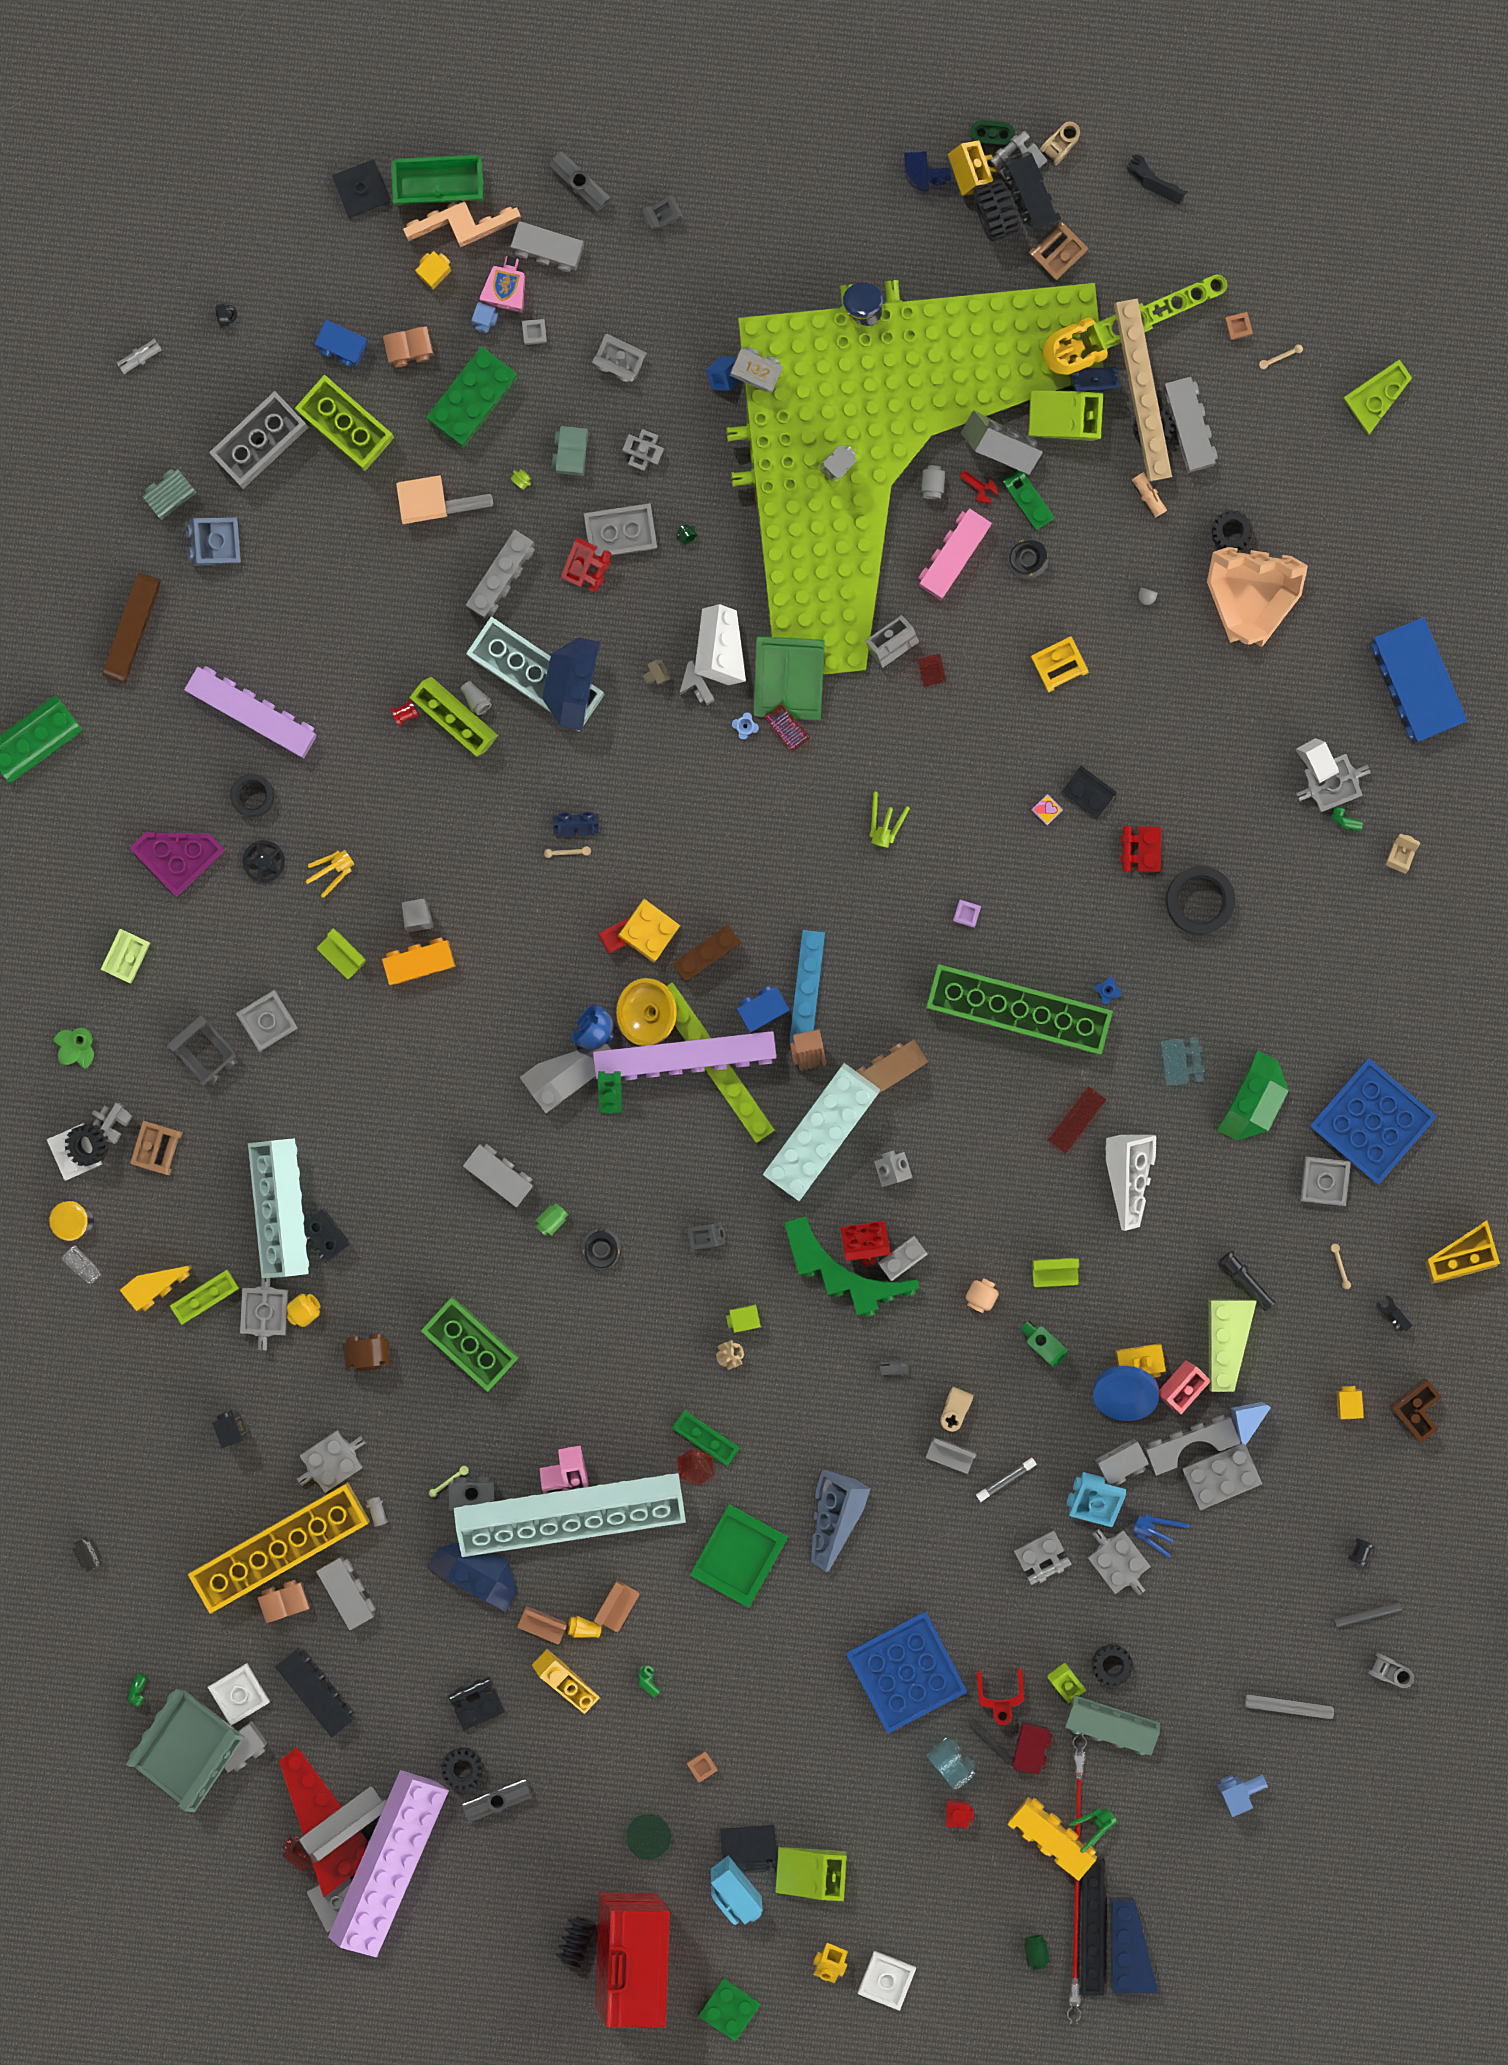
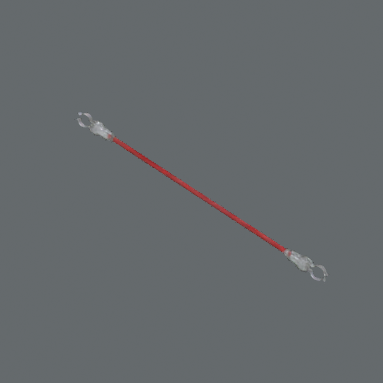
M1077 1749L1073 1753L1074 1772L1077 1779L1076 1819L1080 1818L1081 1779L1084 1773V1763L1086 1762L1085 1752L1083 1750L1078 1751ZM1077 1824V1825H1076V1834L1079 1836V1837H1078V1840H1079V1841H1080V1824ZM1076 1878L1074 1887L1073 1977L1071 1978L1070 1993L1068 1995V2003L1071 2008L1068 2009L1067 2016L1072 2006L1077 2008L1081 2003L1077 1978L1079 1881Z

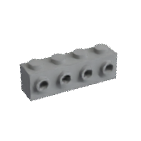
M514 530L468 600L466 607L485 620L489 616L492 617L499 607L497 603L500 598H505L511 589L509 584L513 578L517 579L523 570L522 564L534 554V542Z

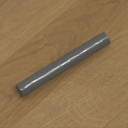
M1397 1602L1334 1619L1336 1628L1399 1612L1402 1611L1401 1604Z

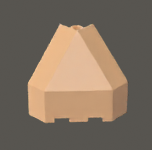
M1232 547L1214 551L1207 584L1229 641L1231 643L1240 640L1244 644L1255 643L1262 647L1301 597L1308 566L1287 555H1282V559L1272 558L1266 552L1251 550L1250 554L1238 553V548Z

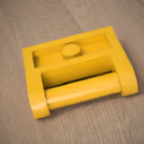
M1071 636L1031 656L1048 693L1055 690L1054 687L1066 681L1089 673ZM1075 660L1077 667L1052 679L1049 678L1047 673Z

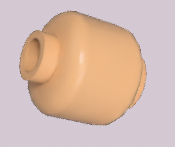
M983 1278L982 1282L978 1280L973 1281L965 1296L968 1301L967 1305L981 1313L984 1310L990 1311L999 1295L998 1291L994 1289L995 1284Z

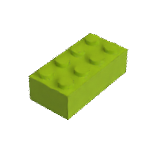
M325 375L295 407L299 415L364 471L370 467L394 439L393 434Z

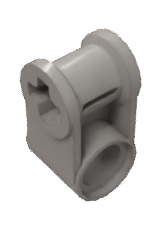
M1376 1654L1377 1660L1373 1669L1369 1670L1368 1674L1401 1688H1408L1412 1685L1414 1675L1409 1668L1383 1654ZM1406 1671L1408 1673L1407 1681L1398 1682V1673Z

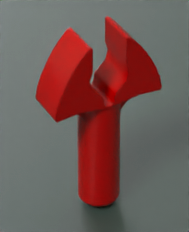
M966 470L961 472L960 478L978 491L976 501L993 503L990 498L985 496L983 491L990 490L998 496L996 485L992 480L989 483L983 484Z

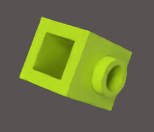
M756 1304L730 1309V1315H726L729 1329L733 1328L734 1333L761 1327Z

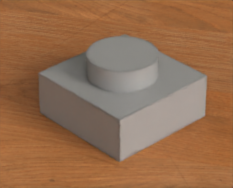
M544 319L522 321L525 345L547 343Z

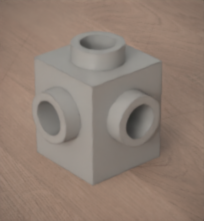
M893 1150L883 1153L882 1159L874 1161L882 1187L912 1178L905 1152L895 1154Z

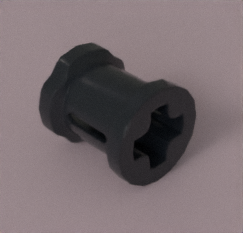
M1356 1538L1357 1544L1348 1559L1367 1566V1558L1371 1549L1375 1548V1545Z

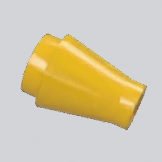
M579 1616L570 1617L567 1635H572V1638H599L602 1626Z

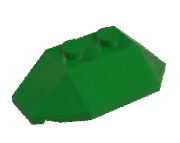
M1257 1050L1217 1131L1236 1141L1269 1131L1289 1091L1278 1060Z

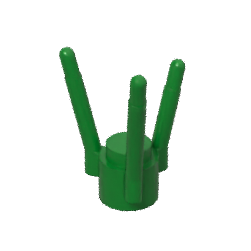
M1098 1808L1094 1812L1069 1823V1826L1072 1827L1091 1818H1096L1093 1822L1099 1831L1081 1848V1853H1084L1090 1846H1093L1106 1831L1117 1823L1116 1818L1107 1808L1103 1811Z

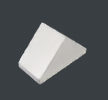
M1315 738L1296 749V752L1319 783L1339 773L1326 742Z

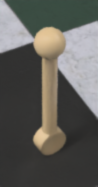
M1298 344L1294 349L1268 361L1262 360L1259 363V367L1264 370L1268 365L1294 353H1301L1303 347Z
M587 846L583 849L552 851L551 849H546L544 856L550 858L552 855L584 854L587 856L591 853V849Z
M1333 1244L1331 1245V1251L1335 1254L1343 1279L1342 1287L1349 1289L1351 1283L1347 1280L1339 1255L1340 1246Z

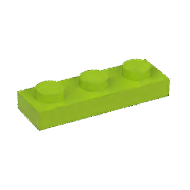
M227 1269L173 1303L170 1307L181 1325H183L240 1288Z

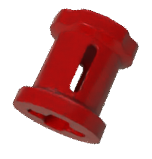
M411 699L396 709L394 707L390 708L399 727L402 726L403 722L413 717H419Z

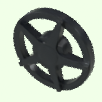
M256 841L245 850L242 862L246 874L258 882L265 883L275 880L281 875L285 867L283 851L271 841ZM259 844H269L275 847L276 850L268 854L262 851ZM256 846L258 855L255 859L247 860L248 853ZM278 852L281 856L279 870L273 865V857ZM247 863L256 865L258 868L257 877L249 872ZM272 869L277 872L271 878L260 879L265 870Z

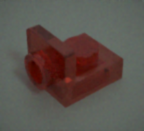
M296 1835L294 1839L289 1837L282 1847L285 1850L282 1856L304 1872L311 1862L308 1859L309 1855L299 1848L297 1850L293 1848L300 1839V1836Z

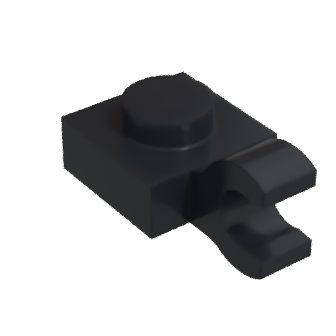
M1385 1296L1388 1300L1387 1307H1382L1380 1303H1376L1378 1310L1389 1312L1392 1317L1389 1321L1397 1330L1401 1328L1403 1331H1407L1413 1326L1400 1309L1396 1307L1390 1296Z

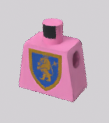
M506 256L503 268L493 266L481 293L480 302L523 313L525 274L516 271L519 259Z

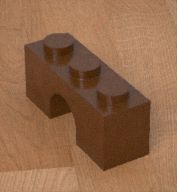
M726 925L673 962V965L685 982H687L710 964L736 948L741 942L730 926Z

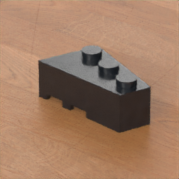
M1027 151L1003 162L1005 169L1002 171L1006 181H1011L1013 186L1011 194L1014 201L1020 204L1022 210L1019 211L1023 223H1027L1032 228L1038 230L1060 220L1059 212L1055 213L1051 203L1053 199L1050 193L1046 191L1043 183L1044 179L1033 154Z

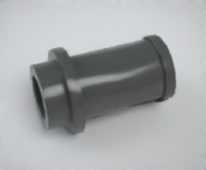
M903 1358L900 1361H880L881 1376L897 1374L904 1376V1374H908V1361H903Z

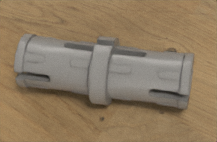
M153 338L139 349H133V353L116 363L125 375L139 364L144 365L147 359L161 352L162 349Z

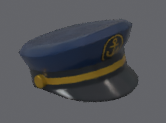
M856 283L850 286L843 296V304L847 310L846 313L861 325L870 326L877 323L882 314L883 295L881 291L869 283Z

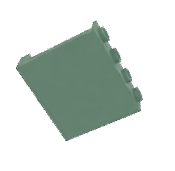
M176 1689L168 1696L164 1708L156 1714L150 1729H147L142 1735V1741L138 1747L130 1753L126 1765L135 1767L179 1802L178 1806L182 1810L195 1812L244 1739V1736L187 1691Z

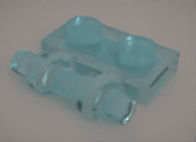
M1190 1037L1191 1047H1184L1183 1038L1160 1041L1166 1086L1189 1083L1188 1074L1193 1073L1195 1082L1204 1081L1203 1072H1205V1067L1202 1065L1200 1053L1203 1051L1202 1045H1199L1198 1037ZM1185 1054H1192L1193 1067H1187Z

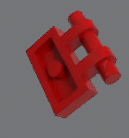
M577 537L561 578L580 587L584 581L590 583L589 590L596 592L598 587L602 585L604 581L603 574L611 563L609 560L611 552L604 550L601 556L595 555L598 547ZM591 564L597 567L595 573L589 571Z
M1123 826V835H1120V842H1123L1122 855L1120 856L1122 871L1131 872V863H1137V872H1161V827L1139 826L1138 835H1132V826ZM1132 843H1138V856L1131 855Z

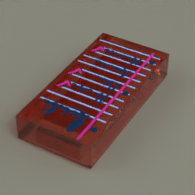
M783 703L765 715L766 721L792 752L810 739V735Z

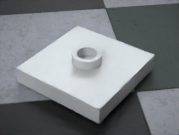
M248 1663L208 1686L231 1726L270 1703L268 1696Z
M873 1951L857 1993L900 2011L916 1967L880 1952Z

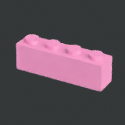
M970 508L967 513L961 512L955 522L958 524L954 532L950 530L943 540L946 543L942 550H936L930 559L933 561V564L929 569L925 567L918 577L921 580L919 586L939 600L943 599L991 527V522Z

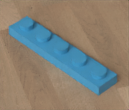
M802 931L789 1042H794V1034L814 1030L825 932Z

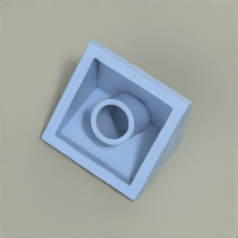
M1259 1402L1231 1408L1234 1427L1240 1442L1245 1445L1248 1443L1270 1410V1406Z

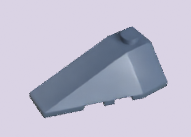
M822 1470L815 1498L818 1499V1512H814L817 1528L816 1533L813 1534L811 1562L825 1572H829L865 1508L870 1488L854 1478Z

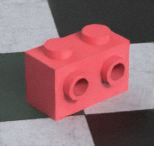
M1185 1360L1161 1387L1159 1397L1171 1409L1182 1414L1211 1380L1197 1366Z

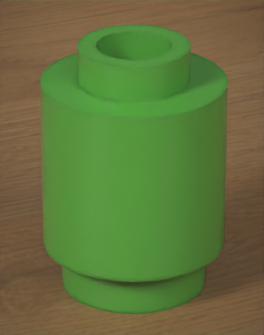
M555 1202L553 1206L549 1205L536 1219L538 1222L536 1228L544 1235L549 1233L552 1236L566 1221L565 1218L569 1214Z

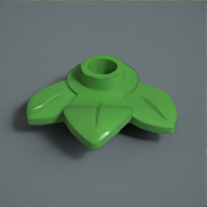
M77 1028L74 1031L62 1030L55 1036L53 1041L61 1046L58 1052V1060L61 1065H69L77 1061L83 1069L90 1066L94 1058V1051L91 1047L93 1038L89 1030L86 1028ZM78 1036H82V1037H83V1039H84V1042H83V1043H80V1042L78 1041V1039H77Z

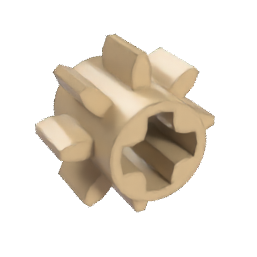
M730 1340L718 1346L720 1351L717 1352L716 1357L721 1366H727V1369L730 1370L742 1364L740 1359L743 1358L744 1351L740 1344L733 1343V1340Z

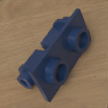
M582 812L580 815L559 813L557 816H553V825H555L553 826L554 835L558 834V837L574 836V828H578L579 836L599 833L598 814H593L592 812Z

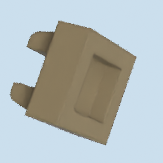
M661 659L649 663L650 671L643 675L647 684L655 680L657 684H663L672 679Z

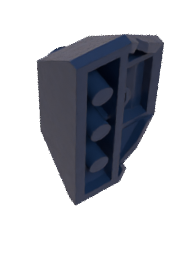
M578 637L551 654L542 699L561 727L583 730L600 642Z
M459 1542L438 1548L427 1567L448 1581L505 1612L517 1593L507 1560L493 1552L462 1557Z

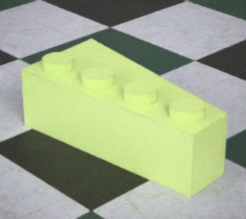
M1209 1300V1379L1211 1380L1209 1382V1390L1212 1392L1235 1391L1256 1300Z

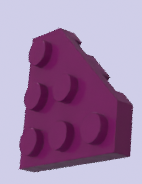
M145 832L130 847L136 856L176 897L226 851L211 834Z

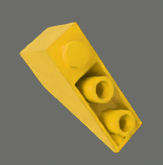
M189 1265L139 1275L120 1289V1291L136 1311L141 1309L146 1311L155 1304L154 1298L159 1294L163 1297L172 1290L170 1285L178 1280L181 1283L190 1276L188 1271L192 1267Z
M548 1649L532 1664V1667L541 1679L582 1713L585 1714L600 1698Z

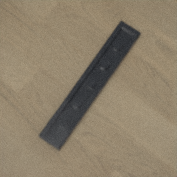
M1097 1858L1094 1864L1082 1876L1081 1995L1104 1996V1858Z

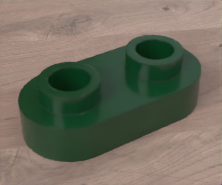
M979 120L970 129L972 141H980L981 145L1005 147L1011 142L1010 139L1015 136L1013 126L1006 122ZM983 130L985 136L979 137L977 131ZM1005 132L1008 137L1002 139L999 134Z

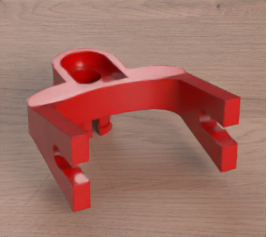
M1017 1669L1019 1693L1017 1696L1007 1700H990L983 1696L982 1672H976L979 1704L983 1707L993 1708L995 1722L999 1725H1007L1012 1719L1011 1706L1019 1705L1024 1701L1022 1669ZM1000 1712L1006 1713V1719L1003 1721L998 1718Z

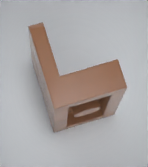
M616 1580L594 1622L601 1626L603 1624L618 1632L639 1597V1592Z
M526 1606L517 1628L559 1645L568 1623Z

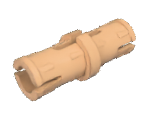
M1144 472L1132 479L1142 495V501L1147 503L1155 518L1167 511L1157 495L1158 491L1148 482Z

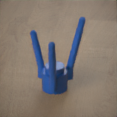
M1147 1514L1145 1517L1139 1515L1132 1532L1137 1534V1538L1144 1540L1158 1552L1170 1558L1171 1555L1148 1537L1152 1534L1170 1543L1173 1542V1539L1154 1530L1155 1524H1152V1522L1189 1528L1190 1525L1155 1518Z

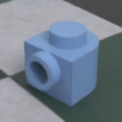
M478 302L471 320L475 330L487 333L491 325L495 326L499 313L495 312L496 307Z

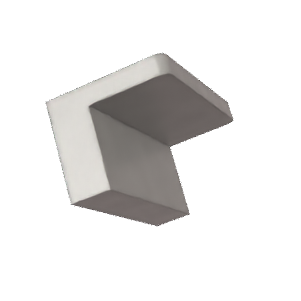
M933 1436L925 1458L968 1474L976 1453Z

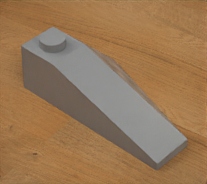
M604 1044L595 1050L583 1048L538 1063L523 1074L520 1079L544 1112L548 1113L596 1076L593 1052L612 1049L608 1044Z

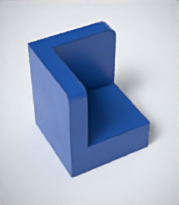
M719 357L706 369L711 389L730 391L741 381L729 376L737 357Z

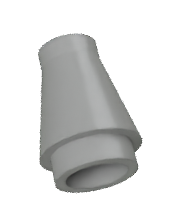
M471 681L466 682L460 688L472 712L481 715L491 707L490 698Z

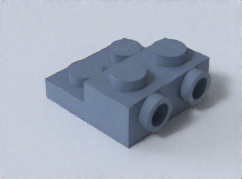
M237 517L193 518L189 521V525H186V537L190 538L191 547L187 549V558L189 561H192V566L241 562Z

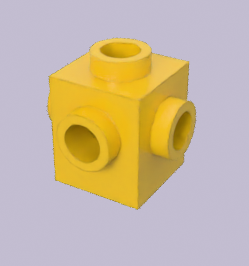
M827 1943L822 1953L817 1952L813 1965L816 1968L813 1975L820 1977L822 1980L835 1983L838 1976H843L847 1964L844 1962L848 1951Z

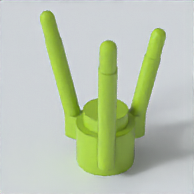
M875 791L873 793L872 821L869 837H872L871 843L888 848L889 843H893L895 835L910 808L907 806L891 832L887 828L893 808L889 807L883 827L878 826L876 830L878 793Z

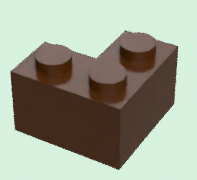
M1423 1378L1389 1406L1419 1443L1424 1442L1439 1430L1425 1413L1427 1409L1442 1398L1428 1379Z

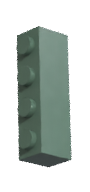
M1075 1695L1065 1719V1728L1072 1733H1083L1096 1741L1104 1740L1110 1742L1118 1748L1126 1747L1139 1755L1147 1754L1152 1756L1160 1734L1159 1722Z

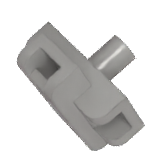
M643 429L639 438L629 434L622 449L624 453L632 455L628 465L644 472L648 462L658 465L664 448L656 445L659 436Z

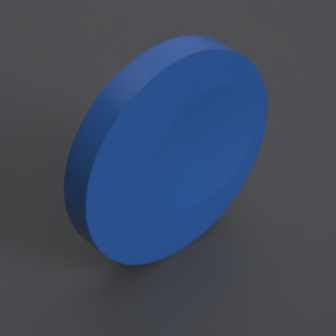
M1117 1366L1104 1371L1097 1377L1093 1386V1400L1096 1407L1106 1416L1120 1421H1134L1148 1416L1156 1408L1159 1400V1387L1156 1380L1148 1372L1133 1366Z

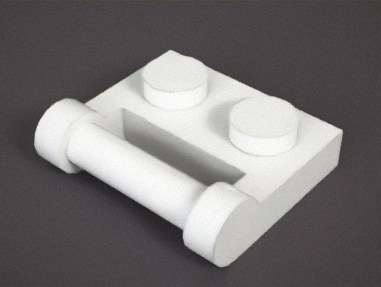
M72 1129L47 1139L65 1181L102 1165L100 1161L84 1167V1165H77L78 1162L73 1163L71 1161L74 1157L67 1156L70 1151L65 1150V1146L69 1145V1143H65V1139L69 1138L67 1134ZM83 1137L81 1141L82 1147L87 1153H91L92 1145L88 1137Z

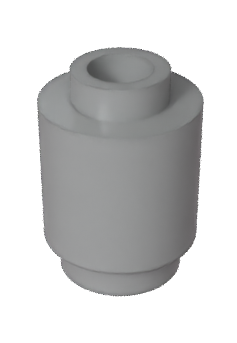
M930 465L928 469L923 470L921 488L923 498L941 499V494L944 493L945 471H942L940 466Z

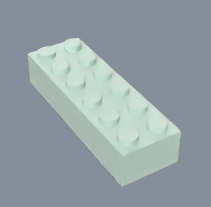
M491 617L466 655L550 712L542 696L551 656ZM594 685L591 686L584 724L605 695L603 691Z
M844 1063L763 1175L800 1201L881 1089Z
M295 1138L248 1143L261 1277L273 1278L309 1274V1260L306 1253L307 1239L304 1234V1214L301 1205L302 1193L299 1185L300 1171L297 1166Z

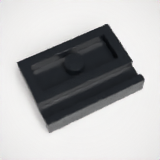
M1080 766L1061 793L1098 819L1117 792Z

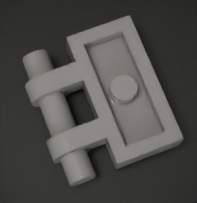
M1023 131L1020 135H1015L1010 139L1011 142L1004 149L1000 148L990 162L993 166L997 167L1001 162L1009 160V155L1016 149L1019 151L1018 155L1027 151L1032 153L1038 168L1048 160L1034 143L1025 147L1024 142L1030 137ZM1004 166L998 173L1008 184L1011 190H1013L1011 181L1007 182L1002 170L1005 169Z
M1054 1530L1014 1550L1023 1570L1026 1571L1033 1568L1035 1574L1027 1577L1031 1585L1039 1581L1042 1583L1046 1581L1047 1577L1056 1572L1059 1574L1064 1571V1568L1072 1565L1068 1557L1059 1561L1057 1554L1063 1552L1064 1549ZM1051 1558L1053 1564L1041 1570L1039 1564Z

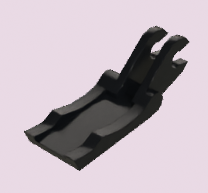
M1136 154L1132 156L1134 159L1130 160L1132 163H1129L1130 167H1127V170L1143 187L1177 204L1184 201L1188 191L1158 178L1149 169L1141 155Z

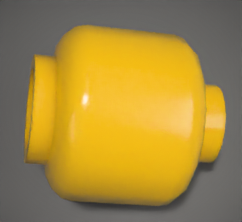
M299 1294L287 1305V1319L293 1325L308 1326L320 1314L319 1309L321 1306L319 1301L312 1294Z

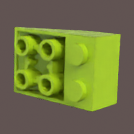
M1030 391L1028 436L1084 441L1101 439L1103 393Z
M778 1847L776 1893L819 1900L844 1901L846 1851Z

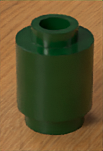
M1043 1935L1026 1937L1024 1947L1027 1965L1032 1966L1033 1970L1046 1968V1964L1050 1963L1047 1942L1044 1940Z

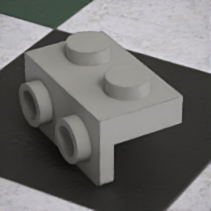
M606 334L592 363L601 371H610L616 374L617 378L622 381L633 382L640 371L647 353Z

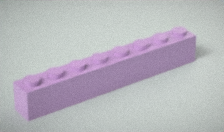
M772 1031L593 1052L596 1079H598V1071H605V1073L621 1071V1076H624V1080L638 1079V1074H646L647 1078L659 1077L660 1072L669 1071V1075L683 1074L682 1069L690 1068L692 1073L703 1072L707 1066H714V1070L727 1069V1064L736 1063V1068L750 1066L751 1061H759V1065L772 1064V1059H776L774 1033Z

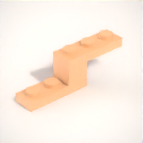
M456 201L447 206L448 209L442 212L436 210L429 213L427 218L422 221L416 219L409 222L403 230L409 242L450 223L461 248L522 219L517 207L514 209L508 207L500 211V215L491 218V216L485 217L479 221L478 225H475L465 201L462 203Z

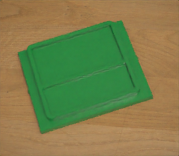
M757 636L754 716L771 717L772 714L777 718L779 715L780 718L786 717V719L821 720L825 640Z
M729 1504L690 1576L749 1608L788 1536L761 1522L760 1519H756Z

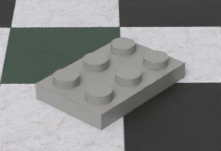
M651 503L584 513L588 542L598 547L595 555L601 556L604 550L610 551L611 556L657 549Z
M1243 1443L1182 1468L1199 1510L1262 1485L1249 1451Z

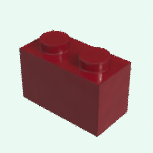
M1021 1722L1012 1762L1013 1769L1039 1775L1041 1769L1045 1770L1047 1756H1044L1046 1747H1050L1052 1741V1734H1049L1050 1730L1048 1727Z

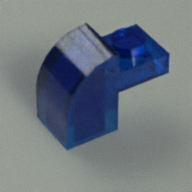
M927 151L904 153L905 177L915 189L928 192L929 183L933 182V185L938 186L945 185L946 181H950V167L928 169Z

